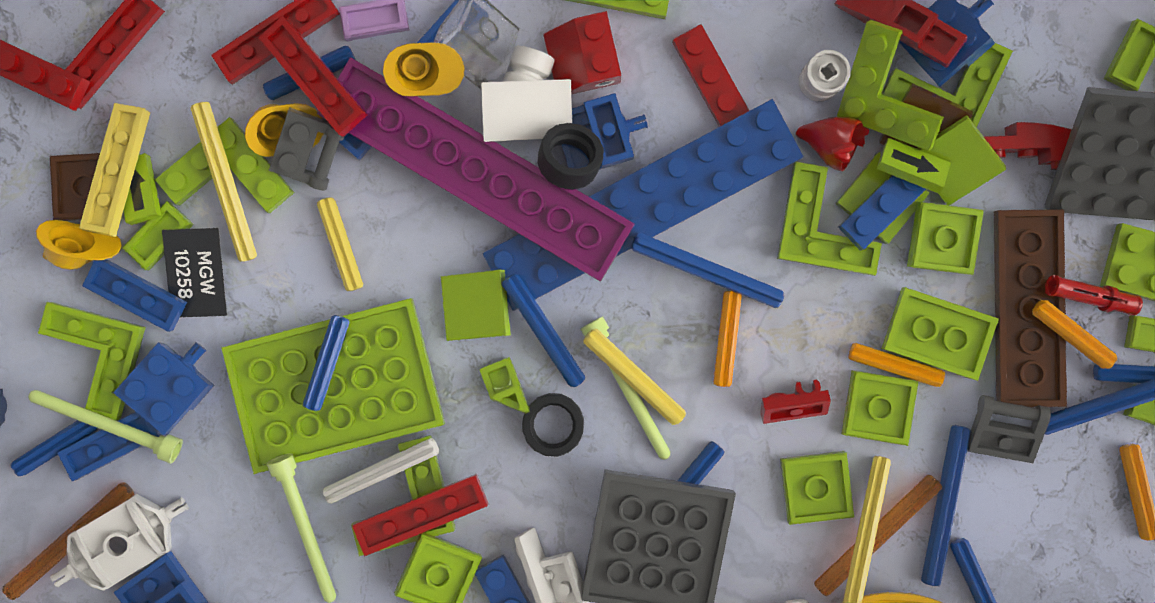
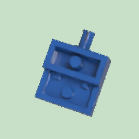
M937 0L928 8L938 14L939 20L968 36L967 41L947 68L900 40L899 43L934 82L941 87L966 64L969 67L995 44L991 36L982 28L978 19L994 3L991 0H978L968 8L959 4L956 0Z
M616 93L586 101L584 105L572 108V123L580 124L590 129L601 141L604 153L600 169L634 159L629 140L630 132L648 128L644 114L626 120L621 113ZM561 145L569 168L577 169L586 167L589 164L587 155L581 149L573 145Z
M158 342L113 393L162 435H168L189 410H194L215 386L197 371L194 366L196 361L207 350L195 342L184 356H181L167 344Z
M171 551L113 592L121 603H208Z

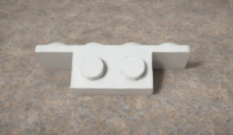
M535 528L527 529L515 537L516 552L522 561L527 576V584L532 590L536 603H590L582 601L583 581L572 551L545 557Z

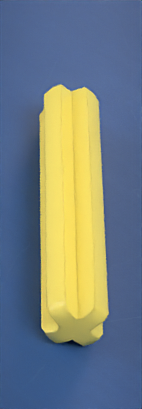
M332 197L322 199L317 202V207L346 291L360 289L363 287V282L336 201Z

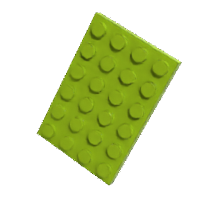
M413 298L342 316L347 318L350 323L322 408L319 411L303 407V401L330 319L221 347L253 474L269 471L267 462L284 454H293L295 463H300L445 424Z

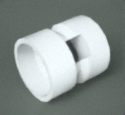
M517 45L514 47L510 59V66L513 71L506 72L503 82L547 79L551 74L555 60L539 50Z
M824 50L817 53L800 73L799 86L802 93L813 101H826L832 98L848 83L850 78L848 60L841 53L834 50Z

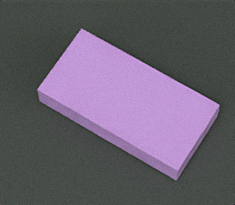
M376 0L339 7L343 35L346 41L410 30L405 0Z

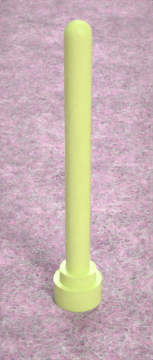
M603 316L580 329L584 337L593 329H598L606 338L609 336L607 331L609 326ZM610 368L658 457L663 460L668 459L670 450L639 394Z
M33 390L29 393L28 398L32 403L153 449V453L157 455V458L172 464L182 448L183 440L168 434L167 436L160 435L157 437L39 390Z
M291 453L278 456L267 462L269 472L272 477L276 478V481H280L323 599L325 602L331 603L336 599V593L293 477L296 474L294 469L297 465Z

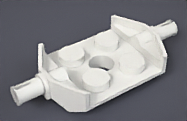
M138 494L133 495L132 498L68 535L67 555L69 563L65 568L50 576L51 581L57 580L54 585L60 587L72 578H80L90 587L105 591L170 551L172 548L170 522L172 518L189 509L187 503L182 505L185 500L181 497L167 507H161ZM115 536L124 538L127 542L126 551L121 553L112 551L109 546V540Z

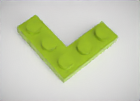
M870 20L866 23L837 116L858 119L862 121L864 127L929 151L933 148L944 117L881 94L903 30Z
M995 43L969 67L968 65L966 66L953 95L897 68L892 71L882 95L902 101L913 83L971 110L973 116L970 120L977 128L1013 51Z
M229 117L217 127L230 169L267 213L273 212L295 193L280 174L269 171L271 164L264 156L254 153L248 147L245 133L234 119ZM201 141L155 179L176 205L180 206L212 179Z
M795 162L792 169L777 259L875 276L877 274L882 243L872 241L864 250L860 251L847 237L817 232L828 167Z
M46 302L38 334L101 350L85 409L116 421L121 420L125 402L113 392L135 369L146 327L66 305Z
M428 435L398 444L399 451L402 452L432 438V436ZM437 455L405 470L412 499L444 487ZM454 520L424 533L435 537L454 532L456 529ZM352 528L359 556H363V552L361 550L355 532ZM419 534L382 550L416 542Z

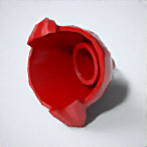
M829 117L799 127L795 135L797 138L806 141L827 166L843 172L849 165L857 146L863 147L865 145V136L869 134V128L864 127L862 121L858 119Z

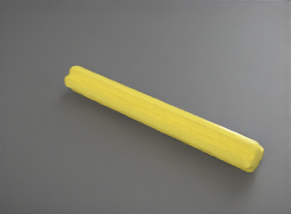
M199 102L193 104L190 109L237 258L240 262L256 258L257 253L210 103Z
M873 457L843 603H862L891 465L890 459L886 457Z

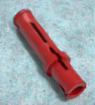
M1051 275L1045 284V292L1049 296H1057L1097 306L1099 310L1104 312H1112L1114 310L1135 316L1139 314L1143 306V300L1140 296L1119 292L1116 287L1109 285L1099 287L1062 278L1057 275Z

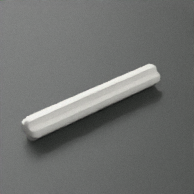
M433 438L427 439L325 487L323 495L326 501L332 504L438 455L439 447Z

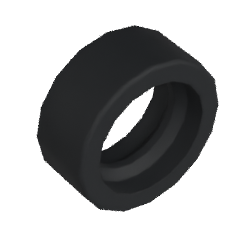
M559 124L549 129L543 137L538 151L537 164L541 174L550 183L564 189L584 188L594 181L603 161L604 148L600 139L590 129L580 124ZM558 145H573L587 155L589 164L586 167L577 169L566 167L553 157L551 150Z
M548 393L537 397L528 406L530 412L523 416L522 432L526 442L534 451L544 456L558 457L569 453L579 444L584 430V418L580 407L571 398L563 394ZM550 405L564 408L570 414L573 421L569 437L557 444L542 441L534 429V419L537 413Z

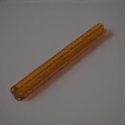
M925 476L879 520L872 554L942 489V485L934 476ZM855 544L814 582L815 587L824 596H829L848 578Z
M126 482L118 484L3 586L2 592L10 600L19 598L67 555V537L71 532L80 529L127 501L134 495V490Z

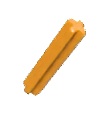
M725 291L723 293L713 381L714 385L721 387H730L733 378L742 298L741 294L733 291Z
M1048 300L1038 301L1032 309L1035 317L1100 368L1110 369L1117 361V355Z
M853 343L849 351L848 358L850 360L935 387H941L944 382L945 372L928 365L858 343Z
M1125 444L1120 446L1119 451L1139 537L1147 541L1155 540V508L1141 448L1138 444Z

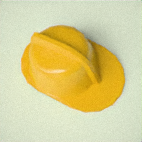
M435 42L410 43L396 47L387 55L383 65V75L387 85L394 92L402 96L443 95L458 88L463 80L465 67L457 51L446 44Z
M267 104L260 107L249 119L245 127V139L248 147L254 153L264 157L274 156L290 107L321 119L322 117L317 114L318 111L307 104ZM317 132L313 147L320 142L324 135L323 133Z
M48 220L41 223L36 230V238L44 249L43 258L62 269H78L92 260L112 258L119 253L122 247L121 240L117 235L112 237L79 229L80 224L68 221Z

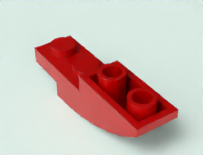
M836 0L834 3L836 7L865 24L873 20L903 30L900 41L945 68L950 65L967 41V35L939 20L938 14L913 0Z
M1015 122L1004 127L1005 136H985L984 138L1000 159L1006 157L1005 153H1017V158L1038 157V165H1051V170H1057L1072 129L1036 122Z

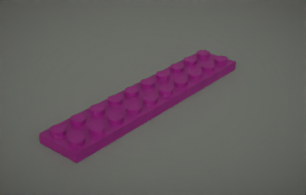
M350 57L338 80L366 112L367 116L348 132L349 134L596 280L602 281L635 225L633 222L576 189H564L550 183L541 174L539 167L494 141L485 142L481 133L418 96H402L394 92L387 85L384 76ZM318 111L317 114L324 118V116Z

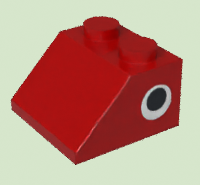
M607 11L574 18L543 34L547 53L555 60L552 68L553 79H570L571 95L621 83L622 75Z

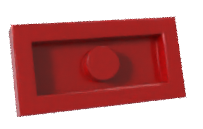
M817 379L813 380L812 392H805L802 389L801 382H796L795 393L793 394L773 393L768 397L762 398L760 411L762 422L767 424L827 415L831 402L829 391H820L821 385Z

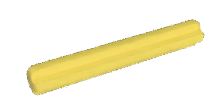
M593 329L587 333L583 339L584 344L668 422L676 425L686 416L685 410L598 329Z

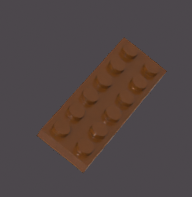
M1064 209L994 211L995 317L999 318L995 329L996 401L1028 407H1036L1037 405L1067 407L1066 340L1032 313V309L1038 301L1048 300L1066 314L1065 299L1049 296L1045 292L1046 281L1051 275L1065 278Z

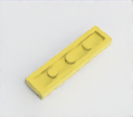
M114 103L79 229L116 237L151 113L145 108Z

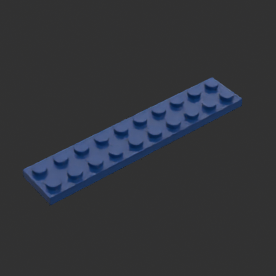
M771 99L589 197L635 224L618 252L617 256L632 249L633 240L638 233L653 238L802 159L804 156L774 100ZM520 234L482 253L491 271L505 270V279L513 274H518L534 299L585 274L583 271ZM507 293V301L512 311L517 310L518 308Z

